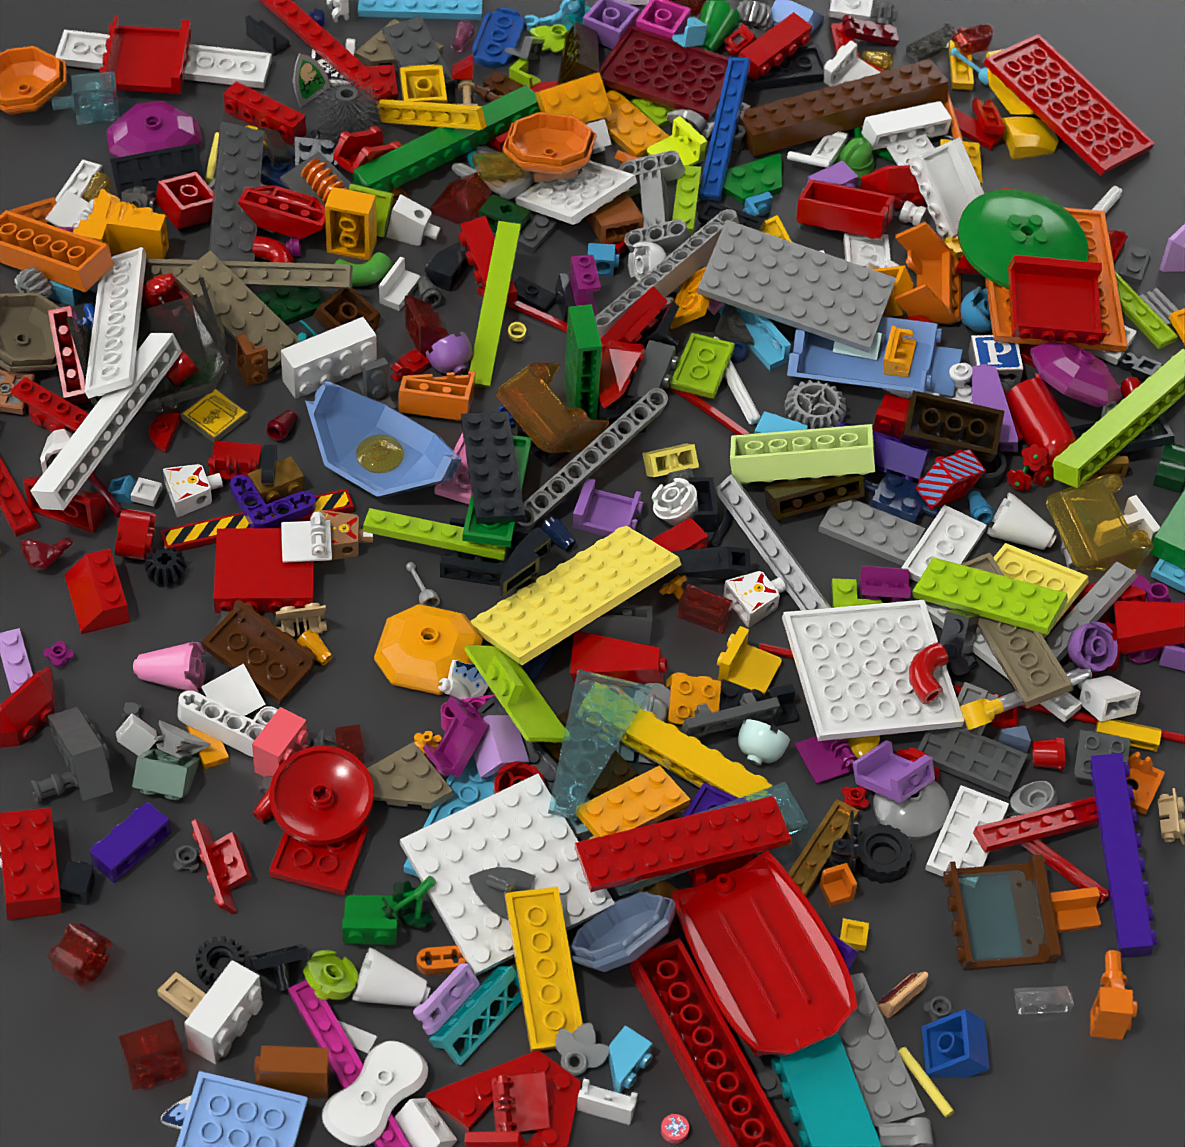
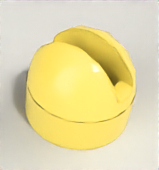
M520 322L510 324L508 327L509 338L514 342H521L526 336L525 325Z

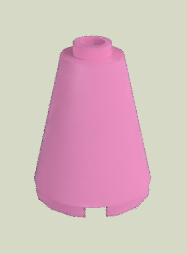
M190 642L143 653L134 660L133 671L141 680L185 691L199 692L197 688H202L201 686L204 685L206 676V662H201V655H205L202 644Z

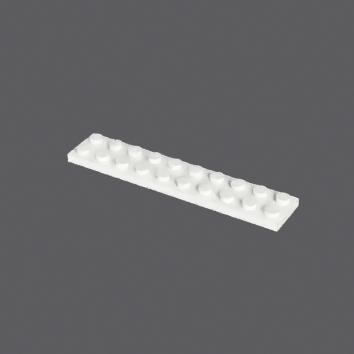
M64 30L55 57L65 61L67 66L100 70V67L104 66L102 62L103 53H107L106 38H110V36ZM190 44L184 79L229 85L237 81L247 87L264 88L272 55L271 53Z
M143 247L113 256L114 266L98 281L85 383V393L88 399L95 396H103L108 392L125 389L133 385L146 263V252Z

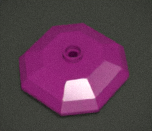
M163 101L135 104L107 129L109 153L115 158L197 143L198 148L202 145L198 120Z
M1060 342L1040 344L1030 350L1033 364L1041 379L1062 394L1098 408L1121 401V390L1111 370L1103 361L1090 352Z

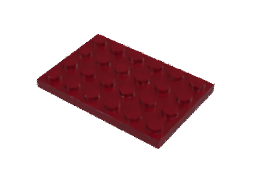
M630 25L599 68V72L604 86L676 110H692L699 113L704 119L709 120L719 105L729 57L695 46L683 47L671 38Z

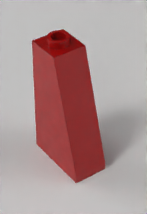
M1114 602L1117 637L1122 654L1185 643V603Z
M580 631L574 632L570 675L575 687L593 686L595 682L599 685L663 682L664 672L668 671L667 658L663 657L660 648Z

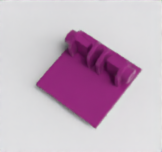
M817 736L794 743L816 784L854 771L853 762L857 758L846 739L818 741Z

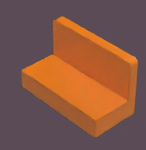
M51 197L8 211L47 223L49 221L45 219L57 203L55 197Z
M1097 887L1050 893L1057 933L1100 927L1101 921L1096 908L1100 897Z

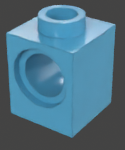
M589 243L588 255L594 256L598 275L613 276L614 267H618L619 254H615V245Z

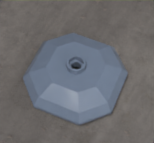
M639 892L614 902V905L600 912L577 931L571 946V961L602 972L636 961L668 933L674 917L676 903L672 899L649 894L648 892Z

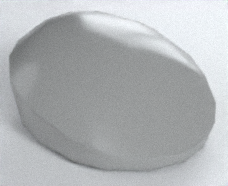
M687 109L669 112L666 117L673 124V119L681 116L699 134L707 125L703 116Z
M1047 781L1031 782L1022 786L1013 794L1010 799V806L1015 813L1023 815L1056 806L1058 795Z

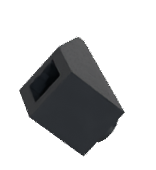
M726 546L671 552L678 556L681 562V566L672 571L673 575L727 581L751 572L750 549Z

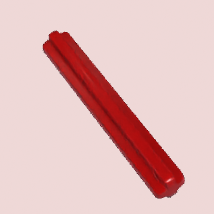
M1037 839L1021 844L1034 855L1043 854V860L1047 865L1078 888L1097 887L1100 894L1098 900L1100 904L1108 899L1110 892L1041 840Z

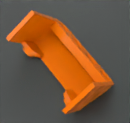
M923 222L895 235L897 241L907 250L906 264L908 268L917 274V287L895 296V301L903 308L908 317L923 315L932 320L933 323L952 325L961 320V273H954L959 262L957 256L927 222Z

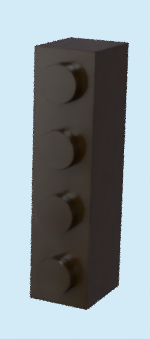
M846 474L840 477L834 475L822 476L815 479L810 477L798 478L764 487L766 507L777 520L865 496L863 475Z

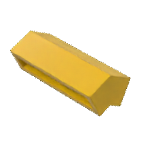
M1117 719L1102 722L1097 720L1095 729L1097 733L1131 739V747L1154 752L1158 750L1162 732L1159 728Z

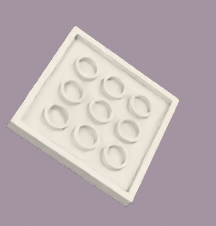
M589 160L584 167L579 169L577 177L570 180H553L548 183L538 182L515 197V200L519 206L574 225L590 213L596 212L605 203L611 202L614 197L629 190L637 181L633 174Z

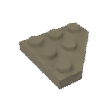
M393 19V20H392L389 24H387L385 27L390 26V25H393V24H397V23H400V22L397 21V20H395V19ZM382 29L355 51V57L368 66H380V63L398 65L382 34ZM434 41L439 53L441 54L443 52V45Z
M414 742L367 768L373 782L374 800L386 801L387 805L407 807L408 804L421 805L425 809H434L454 797L453 790Z

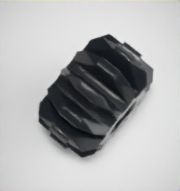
M164 545L162 550L154 548L153 554H147V561H145L144 567L149 581H154L157 586L164 583L168 587L169 583L172 582L177 585L178 579H184L187 565L182 551L177 552L175 547L168 550Z

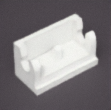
M584 1078L582 1090L579 1091L577 1110L630 1125L638 1093L632 1092L630 1097L589 1085L590 1080Z

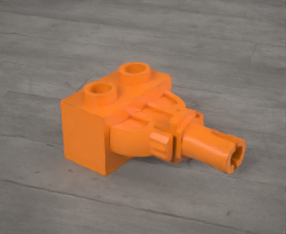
M1107 951L1105 955V973H1103L1100 980L1104 987L1099 988L1090 1011L1091 1037L1123 1040L1126 1030L1131 1029L1132 1017H1136L1137 1001H1133V990L1125 989L1127 976L1121 971V953L1119 951Z

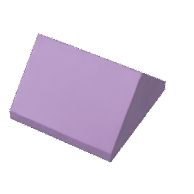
M485 716L484 720L488 723V727L473 752L480 778L483 779L498 774L499 770L508 763L521 761L526 764L530 763L521 733L510 716Z

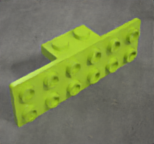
M466 645L465 652L526 741L569 742L570 735L518 662L495 646Z

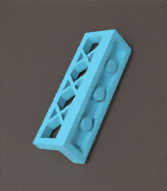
M724 304L719 309V313L728 322L729 311L732 305ZM734 307L753 342L743 341L766 368L771 371L788 363L791 344L766 317Z

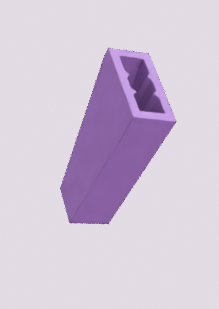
M987 364L973 366V404L1005 411L998 449L1001 452H1018V436L996 366Z

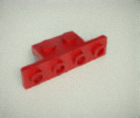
M654 286L650 287L600 338L601 343L604 345L609 341L636 343L643 336L640 332L645 327L649 330L658 321L655 317L667 304V299Z
M26 377L10 390L12 396L28 404L31 421L37 426L41 425L48 429L51 433L54 430L65 429L73 434V431L76 432L89 415L86 411Z
M194 819L191 821L194 828L192 835L200 846L201 852L199 855L207 867V879L211 886L214 887L216 893L214 900L220 909H225L233 914L237 910L230 890L252 878L238 836L230 832L213 842L208 826L198 819Z

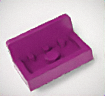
M862 566L859 586L861 595H865V598L871 600H878L880 596L889 597V600L904 601V598L910 599V571L905 568Z

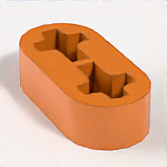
M458 946L424 948L419 951L416 959L417 969L424 975L451 974L460 963L467 964ZM452 956H457L459 959L458 963H453ZM425 958H431L432 965H426Z

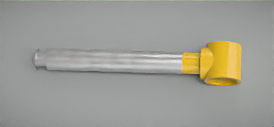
M1077 668L1066 672L1072 686L1084 682L1086 678L1089 680L1092 678L1090 669ZM1015 691L990 701L981 698L960 706V710L968 730L992 722L996 714L1018 707L1024 703Z

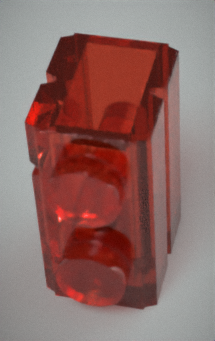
M688 584L680 597L677 617L722 634L731 618L733 601Z

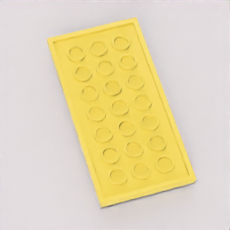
M623 526L604 539L598 540L588 549L577 553L575 557L567 562L559 564L546 575L538 577L535 583L519 589L517 593L505 600H501L496 606L480 613L470 622L481 637L520 665H524L681 566V562L675 554L632 528Z

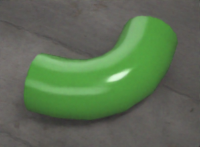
M380 252L375 253L368 262L363 264H353L343 259H338L335 264H349L353 266V287L368 286L378 282L393 266L390 258Z

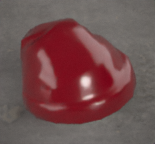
M69 537L63 538L55 545L36 540L22 539L20 546L22 555L29 567L42 571L59 559L64 551L72 545L73 540Z

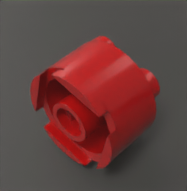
M122 509L117 530L118 537L115 544V556L146 560L147 554H151V542L154 540L155 513Z

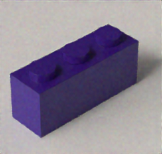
M146 802L143 806L133 810L130 817L122 824H117L107 837L93 845L90 850L92 865L115 883L171 834L169 819L150 803Z

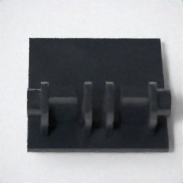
M852 810L845 840L838 839L833 842L828 868L847 863L851 872L854 873L859 845L855 843V837L858 835V821H854V811Z

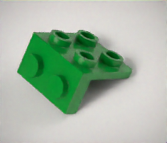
M348 895L345 898V912L342 923L343 944L397 945V919L383 917L384 912L381 909L385 906L382 901L383 897L391 908L397 904V902L393 901L392 896Z

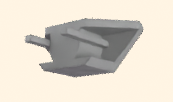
M159 720L158 724L163 735L155 736L154 738L156 741L164 740L163 743L156 744L159 750L176 758L192 756L210 746V743Z

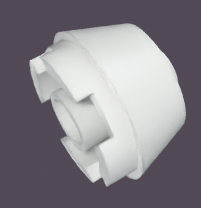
M674 478L675 482L665 487L661 484L652 495L654 502L653 511L656 516L673 526L680 524L690 517L693 519L694 512L698 511L696 489L687 480L682 478Z

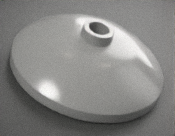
M935 780L913 794L917 797L910 796L901 803L875 792L873 810L879 823L900 829L903 834L907 835V839L917 840L935 835L942 829L950 811L948 796Z

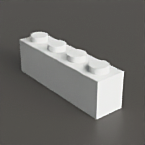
M941 101L866 117L861 133L864 138L870 141L872 150H876L924 134L927 138L945 135L948 133L952 118Z

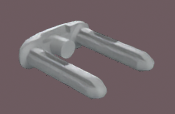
M478 146L476 151L488 161L510 170L506 175L505 183L462 163L452 165V170L456 175L500 194V197L506 200L522 194L535 182L534 172L523 171L507 155L487 146Z

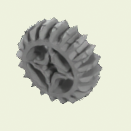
M809 380L805 384L801 381L799 386L794 385L787 394L784 403L785 417L807 425V429L837 427L838 423L844 421L846 415V398H843L841 391H837L836 386L829 387L828 382L821 384L820 380L816 383Z

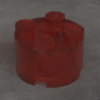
M72 922L66 927L64 937L59 944L50 950L48 959L52 961V969L80 987H85L87 985L84 982L87 980L93 982L105 968L110 957L106 955L107 947L112 949V942L85 924H75Z

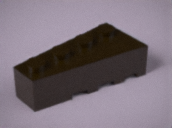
M577 21L565 35L557 85L599 72L597 31Z

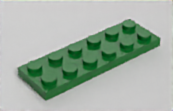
M512 435L522 493L532 438ZM471 493L462 541L510 548L515 522L476 524Z

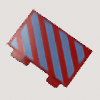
M960 449L953 455L937 457L935 459L936 463L924 477L918 480L919 483L915 488L932 510L962 499L986 470L970 449L965 451Z

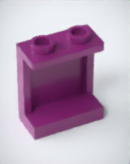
M571 256L570 285L576 306L592 304L594 316H596L598 312L593 291H600L601 284L594 256Z
M450 696L446 705L455 715L438 747L425 744L423 749L428 755V760L436 766L437 772L444 776L451 774L460 778L487 729L488 723L472 703Z

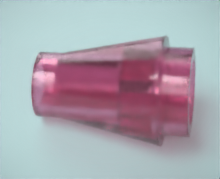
M461 20L456 24L451 44L453 50L461 52L474 36L475 26L470 21Z

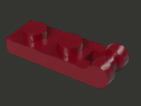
M850 14L842 18L846 37L895 47L899 42L897 28L894 26L854 19V16Z

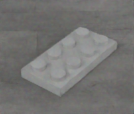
M852 499L831 505L819 525L818 532L903 566L923 537L925 528Z

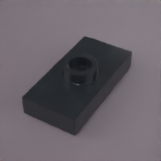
M559 273L555 287V302L559 304L563 322H567L568 307L576 306L567 273Z
M521 276L513 282L517 291V300L545 313L554 304L555 294Z

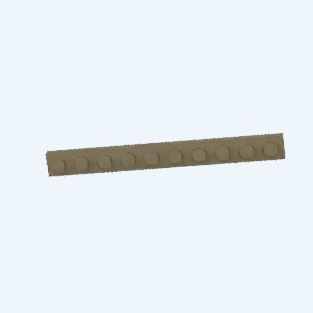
M146 259L144 282H148L157 275H166L168 273H172L177 277L198 260ZM222 261L245 285L352 289L353 266L349 264Z

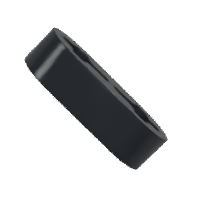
M264 445L261 469L262 485H274L277 445Z

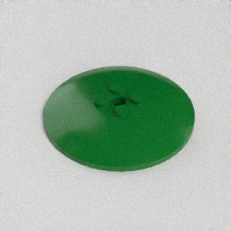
M1002 189L982 194L966 206L958 223L957 236L959 245L968 262L984 277L1009 289L1008 265L1014 255L1086 262L1088 259L1087 239L1077 220L1056 202L1029 191Z

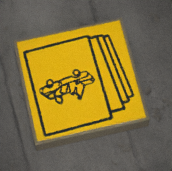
M214 388L181 413L182 420L215 443V441H219L248 418V412Z

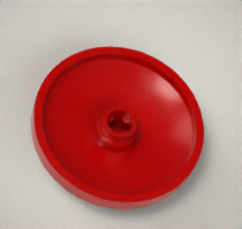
M314 746L292 754L280 764L270 783L269 801L273 817L284 832L304 843L327 845L347 839L365 824L372 811L374 788L370 773L356 756L337 747Z

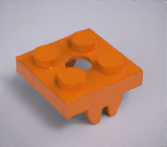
M1136 752L1131 757L1128 756L1130 776L1126 777V780H1134L1138 784V789H1133V801H1130L1131 809H1136L1137 812L1146 815L1165 772L1152 767L1151 757L1147 756L1145 760H1141V754Z

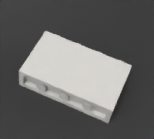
M960 137L908 160L910 170L919 184V191L925 198L928 211L933 217L937 232L943 241L945 238H952L957 235L958 223L964 209L971 201L984 194Z

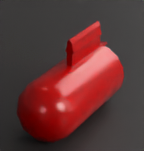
M1034 373L1035 378L1017 384L1009 392L1004 391L1018 436V443L1025 440L1028 448L1032 444H1037L1039 448L1044 447L1048 452L1046 457L1047 464L1053 465L1055 457L1065 451L1077 439L1046 381L1041 379L1038 373Z

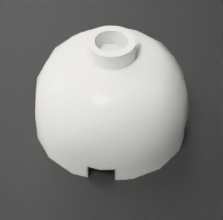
M652 242L635 243L632 246L635 247L634 252L629 253L628 257L631 278L635 276L637 280H640L650 270L659 265L667 257L663 248Z

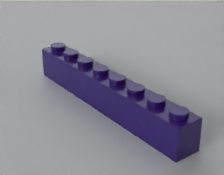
M1122 753L1091 756L1090 771L1118 951L1121 953V958L1151 955L1153 946L1157 945L1155 929L1151 930L1149 921H1153L1151 905L1146 904L1145 896H1149L1147 880L1143 881L1141 872H1145L1144 858L1138 855V848H1141L1140 833H1135L1134 824H1137L1136 809H1131L1130 801H1133L1132 785H1127L1126 777L1130 776L1128 762H1123Z

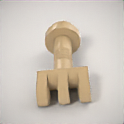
M461 79L458 89L463 93V104L457 105L478 106V104H471V93L475 90V83L472 80Z

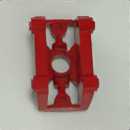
M371 126L369 130L355 133L344 131L340 135L333 159L344 169L353 173L354 169L403 145L397 141L383 145V131L377 126Z

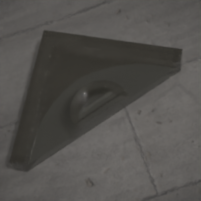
M725 304L714 332L715 337L754 345L755 341L736 307Z

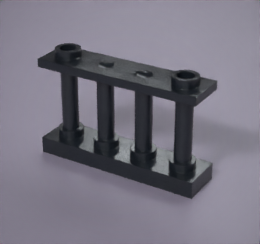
M450 518V525L464 527L466 519ZM514 527L511 547H508L504 561L499 560L498 564L484 562L485 557L475 555L474 560L460 558L461 552L452 550L451 556L441 555L440 577L500 586L501 575L510 557L512 546H517L534 529ZM537 573L516 589H521L531 583H535Z

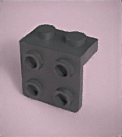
M1080 730L1074 750H1077L1074 767L1075 778L1092 781L1090 771L1091 756L1122 753L1123 762H1128L1131 739Z

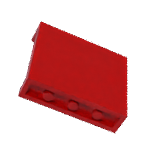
M115 15L113 24H109L110 38H106L107 53L104 52L102 57L104 66L100 67L99 79L103 80L104 89L181 94L192 38L191 21L182 20L180 29L119 25L118 15Z
M1014 255L1008 265L1012 337H1019L1024 340L1041 339L1046 342L1063 341L1068 344L1085 343L1090 346L1100 345L1107 334V331L1101 328L1098 277L1102 272V263Z
M217 528L213 597L215 613H221V611L231 612L237 600L251 605L256 613L276 614L283 607L294 606L295 609L305 608L307 604L313 603L314 561L283 562L282 528Z

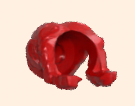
M172 273L157 275L143 286V307L147 310L153 321L168 326L175 336L183 333L185 327H183L180 319L174 316L172 311H164V307L174 303H183L193 322L202 317L199 304L189 294H186L179 288L176 277Z

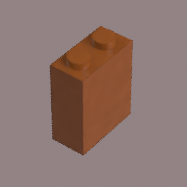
M627 191L622 192L614 197L611 202L599 207L596 212L586 216L587 221L601 243L623 241L629 231L644 227V218Z
M261 1046V1056L255 1057L256 1085L307 1098L328 1099L330 1085L329 1048Z

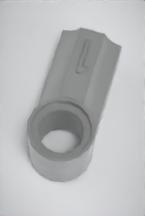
M912 1118L906 1123L877 1124V1136L882 1147H934L931 1124L928 1118Z

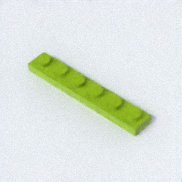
M369 508L363 524V532L503 561L508 547L462 541L464 527Z

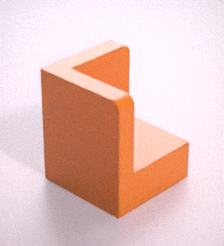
M844 863L823 870L819 887L829 907H834L854 900L857 882L848 864Z

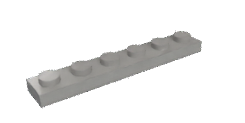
M1116 562L1046 637L1045 641L1058 662L1068 653V640L1072 632L1078 626L1098 621L1137 578L1135 571Z

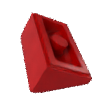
M473 55L452 66V79H473Z

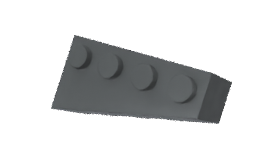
M78 707L48 715L53 739L62 758L64 757L68 771L74 777L73 781L76 788L79 787L82 800L86 801L113 792L106 759H109L107 746L102 744L100 735L96 734L94 726L89 723L87 715H82Z

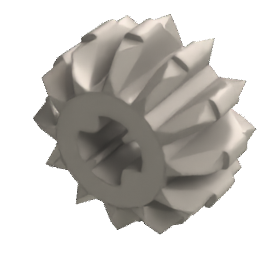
M743 0L737 8L741 15L740 23L760 29L768 27L772 12L769 6L758 1Z
M30 266L27 269L25 268L14 279L16 289L20 293L38 292L47 299L53 294L52 286L47 281L48 279L36 267Z

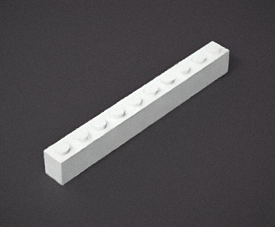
M150 333L136 352L133 385L103 395L31 489V493L41 509L64 510L182 353V349L173 333Z

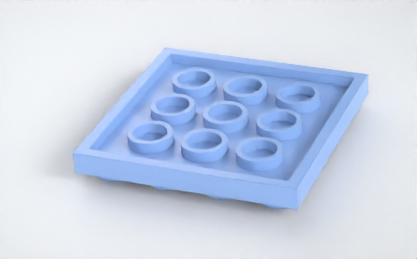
M199 1071L176 1147H295L308 1098Z

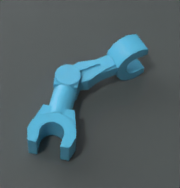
M563 0L560 10L552 16L537 18L534 15L525 16L527 31L538 26L561 24L562 19L566 15H571L579 9V2L575 0L571 4V0Z

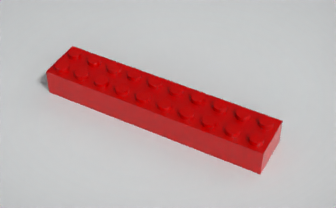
M679 938L648 950L636 961L631 962L630 974L721 1147H793L681 939Z

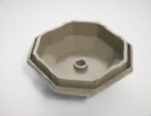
M38 292L0 294V366L9 372L55 370L58 364L48 310L61 307Z

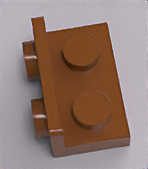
M244 333L236 336V368L246 386L268 380V350L266 346L255 349L253 342H249Z

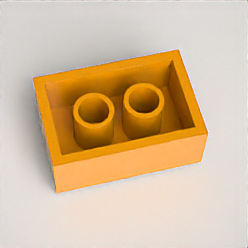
M600 72L535 93L541 113L569 115L577 117L583 123L612 114Z
M332 187L325 204L327 253L369 261L377 243L376 195Z

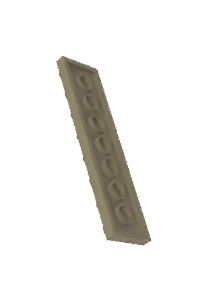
M991 553L961 564L1004 576ZM979 616L977 625L979 631L1026 708L1073 690L1070 679L1041 633Z

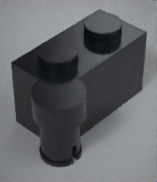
M961 609L946 611L940 644L947 652L951 671L956 675L966 674L977 666L974 665V663H977L976 657L969 653H972L980 615Z

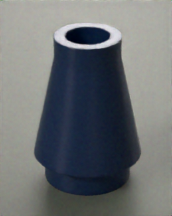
M551 517L541 527V530L546 532L551 541L565 551H569L576 543L560 519Z

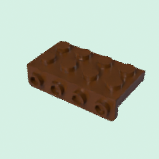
M240 600L234 603L233 610L201 642L204 650L231 670L244 664L256 688L279 705L314 668L315 656L308 647L301 646L289 633L282 632L274 626L270 619L263 618L255 612L251 605Z

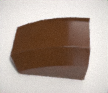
M352 287V289L340 288L329 300L317 308L313 317L329 330L364 317L372 330L375 331L378 329L380 313Z

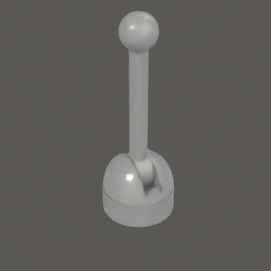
M409 562L406 565V569L412 573L422 591L419 595V603L436 608L440 603L437 593L432 589L424 587L415 570L416 565L413 562Z

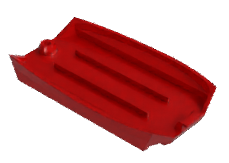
M768 850L743 867L727 874H720L715 879L702 885L672 891L684 934L702 977L720 1011L739 1037L751 1048L755 1057L771 1054L788 1056L835 1035L842 1024L855 1013L857 1001L854 986L837 945L801 889Z

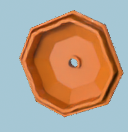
M29 46L7 49L0 53V110L9 115L37 111L63 91L67 85L66 62L37 47Z
M538 112L516 120V122L511 124L503 146V152L523 171L564 175L584 167L589 162L597 134L577 117Z

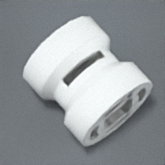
M906 201L901 210L899 221L904 223L910 222L913 226H917L925 221L928 208L923 206L917 207L914 203Z

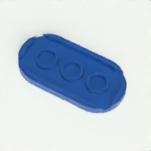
M498 8L495 12L490 11L485 15L472 48L473 58L479 65L493 69L501 68L513 60L514 55L504 51L506 47L517 48L523 35L525 21L519 12L510 8Z

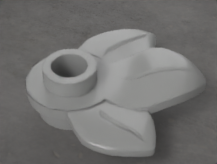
M591 1023L579 1026L573 1034L565 1029H560L557 1034L555 1045L562 1056L561 1066L573 1076L582 1074L587 1067L600 1066L609 1054V1046L595 1044V1031ZM573 1056L579 1059V1064L576 1067H572L569 1063L570 1058Z

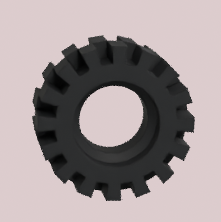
M217 936L212 937L213 943L206 940L204 947L200 945L198 948V953H196L195 957L198 977L202 979L205 985L210 982V988L226 969L212 968L210 965L212 959L225 956L245 967L244 951L241 950L239 943L235 945V940L232 938L227 942L226 936H221V941H217Z

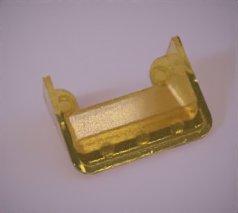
M1105 474L1084 482L1078 488L1072 486L1050 494L1046 499V506L1070 558L1080 569L1108 571L1116 562H1119L1136 571L1154 548L1148 538V534L1144 530L1130 531L1112 494V492H1118L1122 487V481L1118 474Z

